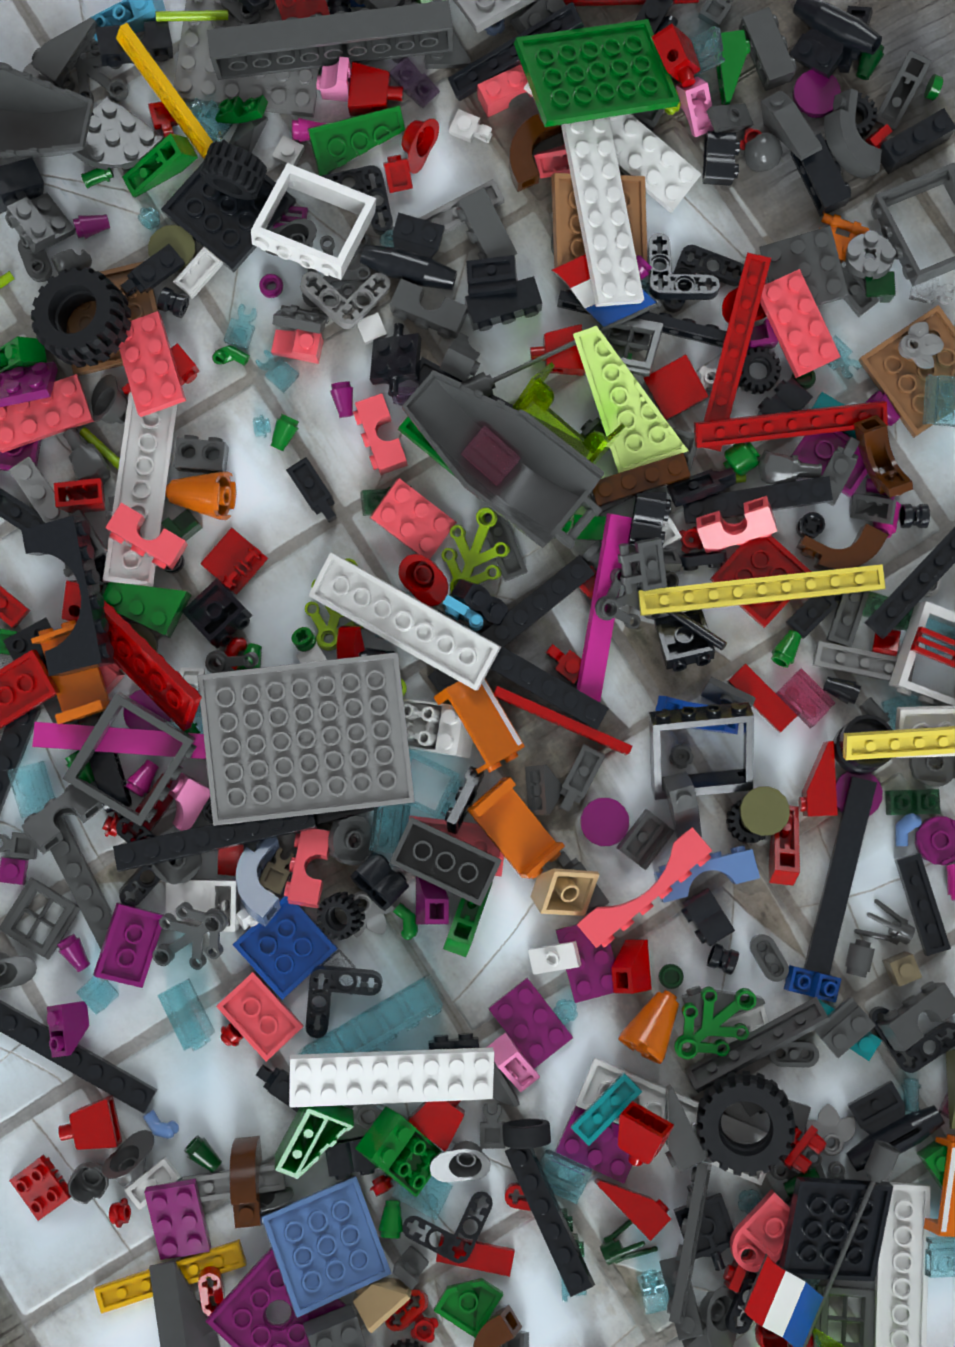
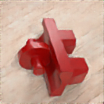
M813 1125L810 1126L800 1141L797 1139L802 1134V1131L796 1127L795 1139L791 1143V1147L793 1145L794 1149L784 1160V1165L790 1170L793 1167L797 1171L806 1174L813 1162L803 1155L804 1151L809 1147L817 1155H820L827 1146V1143L818 1135V1129Z

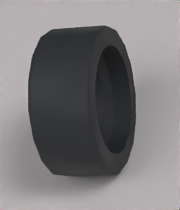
M519 1119L502 1125L503 1143L508 1148H537L551 1143L550 1123L547 1120Z

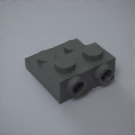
M44 193L32 200L25 197L6 206L5 219L10 228H15L23 245L29 247L34 254L75 234V228L48 193Z

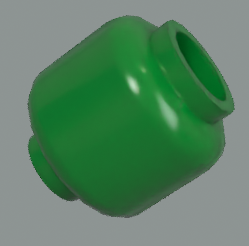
M750 442L737 443L725 450L724 457L726 461L723 464L726 469L732 467L737 475L744 476L758 466V457L760 455Z

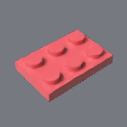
M397 478L369 517L416 554H421L428 559H431L449 534L450 529L457 523L400 478Z
M255 971L216 1006L266 1062L304 1027Z

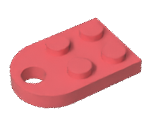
M772 1189L737 1225L730 1238L732 1256L743 1269L750 1272L759 1271L766 1254L775 1263L781 1258L790 1207ZM745 1249H752L753 1255L750 1259H741V1254Z

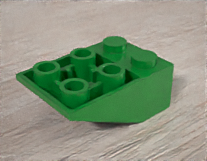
M385 1106L355 1148L416 1198L432 1176L430 1172L431 1161L442 1152L409 1121Z

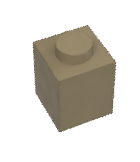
M904 951L882 960L891 983L900 987L922 978L912 953Z

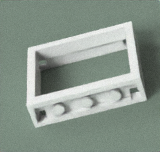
M287 163L251 229L252 245L260 247L263 251L267 250L275 253L283 259H290L300 263L305 268H312L326 276L330 275L341 280L375 215L376 198ZM288 187L359 215L338 258L266 230Z
M927 601L918 602L914 606L889 686L896 688V692L900 693V695L908 697L911 694L919 697V702L933 705L934 702L941 706H955V698L908 681L916 656V652L910 649L918 627H925L928 618L955 628V612Z

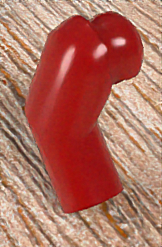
M232 638L231 642L226 646L224 653L228 657L237 656L240 651L247 648V641L244 638ZM234 666V667H232V668H233L235 671H237L236 669H237L238 666Z

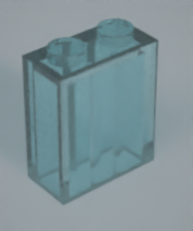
M190 979L157 995L183 1050L191 1047L195 1051L211 1041L210 1036L215 1033V1030Z

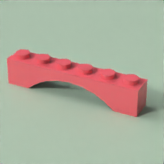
M691 827L673 842L671 855L665 870L646 892L623 904L596 907L580 920L577 926L596 948L600 945L606 947L615 939L613 934L617 930L625 931L634 923L632 918L640 912L641 915H644L654 906L651 903L658 896L661 899L667 896L673 890L670 887L677 880L680 883L685 881L692 874L690 871L692 867L696 864L701 867L711 859L709 853L712 852V849L695 829Z

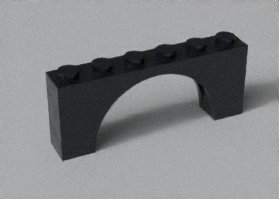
M72 515L22 529L25 553L36 556L52 555L57 557L71 569L80 588L81 609L74 629L61 644L44 651L49 676H65L113 664L114 648L110 643L109 623L105 618L104 612L105 602L100 592V576L95 566V551L91 545L90 526L86 518Z

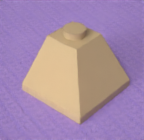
M553 868L537 876L530 897L541 914L585 916L600 874L598 871Z
M382 1278L356 1290L353 1303L368 1331L373 1333L411 1298V1289L400 1279Z

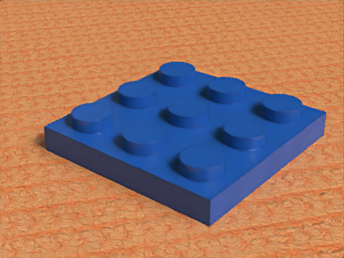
M287 896L279 901L281 908L266 927L258 923L232 944L282 1000L306 979L315 967L321 965L338 949L300 905L289 904Z

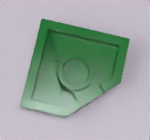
M483 1278L449 1285L436 1303L434 1312L476 1338L501 1300L503 1291Z

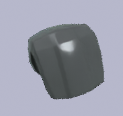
M74 427L65 431L63 436L73 451L69 455V460L72 463L78 480L101 478L104 485L111 476L110 469L100 451L94 444H85L77 428Z
M764 450L759 458L758 470L763 482L775 485L794 482L798 477L819 478L822 473V464L800 463L798 455H792L791 458L785 454Z

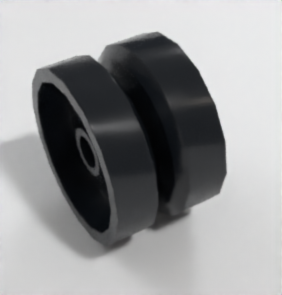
M866 714L855 717L841 728L833 739L835 760L844 770L851 774L866 775L874 772L891 760L892 757L845 760L843 758L844 733L887 731L893 729L878 716Z

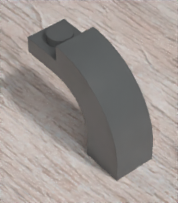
M850 88L835 95L833 112L824 117L825 136L829 149L839 165L848 173L864 179L879 173L882 149L869 145L861 138L855 122L858 91Z

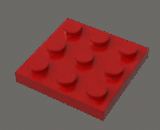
M770 535L765 538L758 537L749 540L741 545L710 580L712 582H722L812 571ZM790 600L738 606L765 628Z

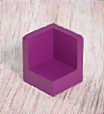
M765 319L762 325L753 327L748 350L752 348L755 350L757 347H761V350L765 348L772 349L778 344L777 337L768 319Z

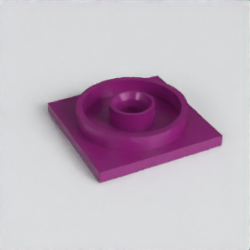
M270 1247L206 1318V1323L232 1347H309L302 1323L346 1306V1304L339 1298L297 1318L274 1253ZM276 1300L287 1302L291 1308L289 1319L281 1324L272 1323L266 1316L267 1307Z

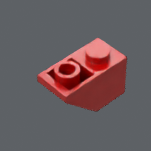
M628 939L624 941L611 968L613 993L634 994L652 990L648 939Z

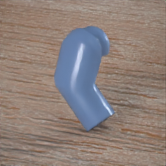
M913 813L906 814L896 823V846H908V833L919 827L922 823L919 815Z

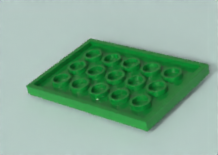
M648 19L516 37L514 46L544 127L677 107L680 100L670 74L666 71L652 40L654 33Z

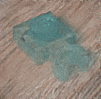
M240 304L238 307L239 319L231 318L224 342L248 350L255 331V326L251 325L250 322L256 319L257 310L253 308L251 314L244 315L245 306Z
M835 335L832 339L841 357L827 365L833 371L840 367L842 375L846 379H850L853 377V374L849 372V366L859 370L862 365L859 361L851 360L848 357L853 351Z
M265 350L264 354L269 358L268 362L261 363L258 359L255 362L261 370H268L265 377L284 393L300 375L282 358L275 362L272 353Z

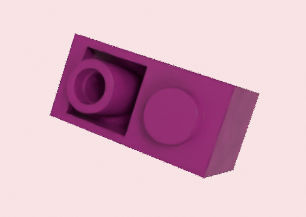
M416 876V925L449 924V898L446 890Z
M87 1001L47 1006V1023L50 1034L49 1046L52 1057L68 1056L75 1050L89 1027Z

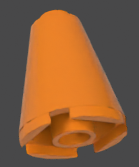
M227 471L173 479L167 484L165 495L171 504L226 521L231 517V515H227L229 510L235 508L236 483L231 482L229 476L233 475Z
M666 990L663 993L657 992L624 1028L618 1040L632 1051L640 1052L642 1057L661 1064L665 1059L679 1008V1003L676 1001L677 997Z

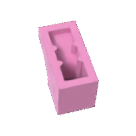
M339 57V61L336 64L322 67V75L317 76V90H320L322 99L348 102L351 66L348 57Z
M697 76L695 77L696 82L688 88H683L681 83L676 84L681 108L687 117L691 133L694 137L714 130L706 112L712 106L708 82Z
M181 772L178 779L173 780L169 794L176 802V815L172 824L180 831L192 828L204 805L210 798V789L203 783Z
M506 1032L486 1047H493L494 1062L520 1092L540 1078L537 1071Z

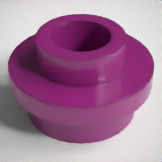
M267 274L260 280L259 288L265 297L275 298L282 293L283 282L279 276ZM269 284L276 285L273 290H269L267 287Z

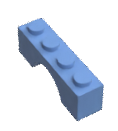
M745 845L730 848L731 853L721 855V851L710 853L711 859L701 867L698 864L690 869L692 874L682 883L678 880L670 886L673 890L661 899V902L665 903L688 897L692 881L705 871H720L733 884L759 879L760 875L753 849H745ZM666 865L659 866V871L654 872L656 881L665 870Z

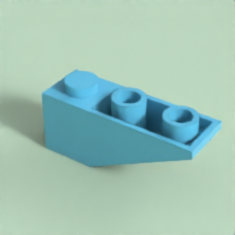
M123 0L90 18L94 19L99 27L121 26L128 23L133 32L138 33L144 31L143 22L156 21L155 11H166L163 0Z

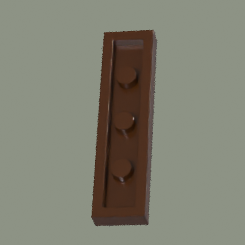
M681 453L602 478L592 493L596 504L602 506L634 496L637 493H643L690 478L691 475L684 454Z

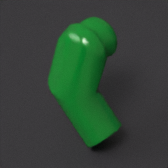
M231 345L216 350L212 355L214 363L218 365L236 361L245 366L250 358V355Z
M400 902L393 913L403 920L401 936L405 940H411L418 933L416 915Z

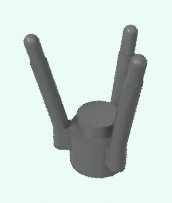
M875 899L874 903L895 920L891 923L870 912L867 913V916L888 927V933L891 936L860 929L854 930L856 934L889 941L896 945L899 942L907 945L915 933V927L909 925L907 919L900 917L878 899Z

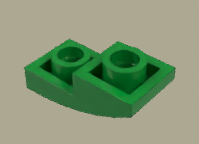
M263 95L256 98L251 97L245 102L239 96L232 99L227 98L219 104L215 120L217 123L236 124L262 118L268 101Z

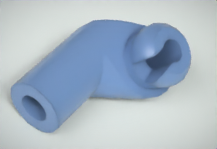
M154 1110L143 1116L148 1127L156 1136L169 1139L174 1137V1134L179 1131V1126L175 1121L161 1122Z

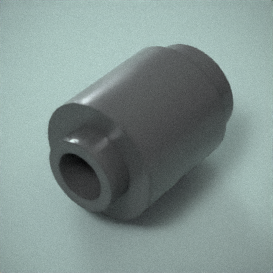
M856 939L855 943H850L845 963L847 967L846 973L866 978L867 972H870L875 951L874 948L870 947L871 942Z

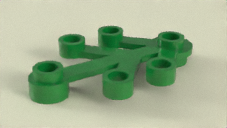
M710 986L703 988L701 991V997L704 1000L701 1028L694 1033V1019L698 1016L696 1006L693 1003L684 1004L682 1007L684 1015L683 1035L679 1036L674 1043L676 1054L683 1059L694 1058L697 1053H714L718 1056H726L730 1051L726 1040L718 1039L714 1043L702 1041L708 1036L734 1037L738 1040L747 1039L749 1030L745 1024L737 1023L734 1027L721 1025L740 1009L747 1011L755 1007L757 999L753 991L749 988L739 989L735 994V999L713 1017L714 1002L718 997L717 993ZM707 992H713L711 998H705ZM743 994H748L747 1000H740ZM688 1008H693L694 1012L692 1014H686ZM740 1028L745 1029L742 1035L737 1034ZM684 1043H691L689 1048H682ZM719 1045H726L723 1051L717 1050Z

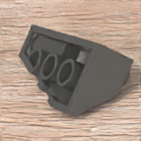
M176 1261L150 1265L149 1271L160 1347H220L217 1332L206 1323L207 1316L201 1308V1302L195 1298L190 1289V1284Z

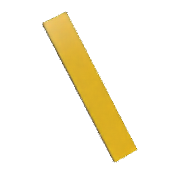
M128 23L121 25L116 36L117 41L201 157L205 159L209 146L213 143L212 139Z
M240 1239L211 1248L210 1252L193 1254L175 1260L189 1284L198 1282L201 1270L208 1266L218 1268L221 1274L247 1265ZM149 1269L96 1286L94 1291L101 1314L153 1297Z

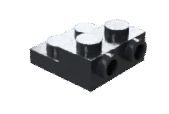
M217 578L181 611L217 649L220 646L228 645L232 640V635L238 629H245L250 623L249 618L253 616Z
M702 609L683 612L708 629ZM669 615L654 619V625L660 641V649L667 670L673 669V671L679 672L686 669L687 665L694 663L698 666H705L711 662V659H714V645Z

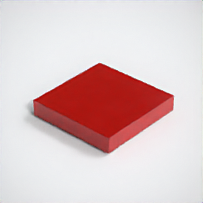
M686 354L651 373L650 376L643 378L666 421L709 398Z

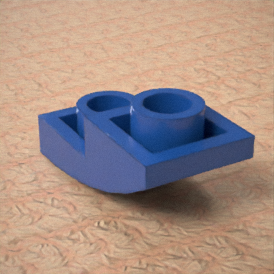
M789 965L784 989L836 1003L841 978Z

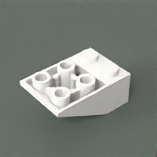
M403 698L409 749L470 759L473 740L452 705H438L435 702Z
M192 879L178 885L166 882L165 914L171 913L176 917V920L198 926L202 924V922L190 918L180 919L176 915V908L181 903L188 902L192 905L193 909L207 912L212 908L221 910L228 920V925L222 932H235L240 929L236 915L240 911V896L236 880Z

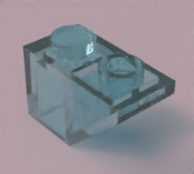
M647 1270L642 1272V1276H638L637 1281L646 1315L667 1310L669 1294L661 1271Z

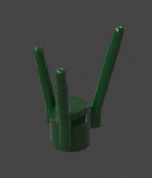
M628 1219L615 1232L604 1238L605 1244L601 1245L600 1249L606 1263L611 1265L656 1252L658 1247L654 1246L631 1252L645 1246V1242L641 1241L623 1248L620 1240L614 1241L615 1238L633 1224Z

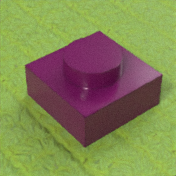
M1 857L0 882L25 885L29 860Z

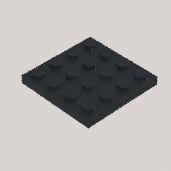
M201 164L161 208V211L190 234L200 245L205 246L217 256L232 272H235L257 247L252 245L251 229L276 182L268 175H265L256 199H238L210 186L200 175ZM287 191L282 197L266 230H272L275 224L280 222L283 215H286L289 209L296 204V199Z
M796 1177L779 1266L802 1279L829 1280L870 1181ZM889 1182L875 1183L835 1280L874 1282L894 1187Z

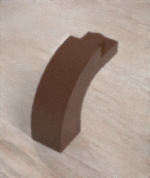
M538 114L530 117L520 126L511 143L509 169L517 192L539 183L540 173L532 157L535 147L542 141L562 133L561 125L544 127Z
M877 415L854 423L856 439L860 441L858 448L864 466L880 494L886 493L891 498L913 490L912 480L901 470L893 456L887 425Z
M866 523L860 528L850 547L833 549L805 535L800 539L796 548L800 549V553L807 558H817L814 568L818 570L859 567L872 559L882 548L888 534Z
M260 1136L235 1138L232 1144L230 1155L231 1205H233L235 1229L261 1226L262 1224L259 1196V1168L262 1163Z
M509 1304L498 1310L486 1322L477 1334L473 1347H501L502 1344L513 1339L518 1334L522 1325Z

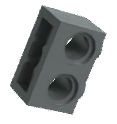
M184 435V438L177 437L174 467L182 472L203 474L226 471L229 447L226 442H223V439L217 437H209L208 440H200L198 436ZM189 448H194V456L185 458V451ZM219 451V457L216 460L208 459L210 452Z

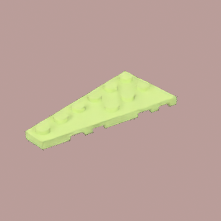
M594 326L574 333L573 336L618 473L687 452L688 449L599 328Z

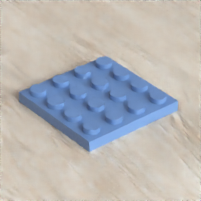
M355 1175L262 1216L265 1231L297 1318L392 1274L357 1176Z

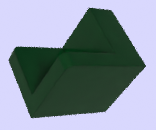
M889 271L879 279L865 276L863 281L865 282L866 297H880V303H889L896 295L895 271Z
M188 509L173 520L168 517L161 522L165 529L185 541L203 528Z

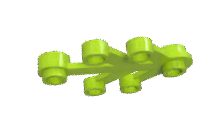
M482 508L477 512L476 521L479 527L471 549L465 539L466 530L463 526L454 525L450 529V536L455 539L465 563L461 572L456 562L458 557L457 551L453 548H445L442 551L441 557L447 563L453 577L450 583L451 592L460 579L480 584L489 579L496 580L501 576V569L496 565H489L484 572L472 576L475 567L498 556L505 557L510 552L507 543L498 542L493 548L480 553L489 528L493 527L497 522V514L493 509ZM486 514H491L492 519L487 523L485 516ZM457 528H460L461 535L459 537L455 536V530ZM500 545H503L505 547V552L503 554H500L498 552V548ZM448 551L453 553V557L450 560L446 557ZM492 568H495L497 571L494 577L490 576Z
M346 558V559H345V560L351 562L352 564L358 566L357 563H356L353 559H350V558ZM316 579L312 582L311 587H313ZM308 602L305 605V612L312 618L319 630L316 637L317 644L325 651L335 650L337 648L338 623L340 618L344 616L325 606L330 615L328 625H326L319 614V605L316 602ZM311 605L317 607L316 612L313 614L308 612V608ZM351 621V622H349V623H347V624H345V625H343V626H356V625H355L354 621ZM327 635L333 636V641L331 643L325 642V637Z

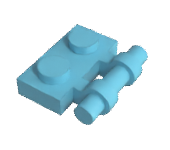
M446 596L443 601V609L448 616L457 621L461 619L468 622L469 627L474 631H480L483 628V617L453 597Z

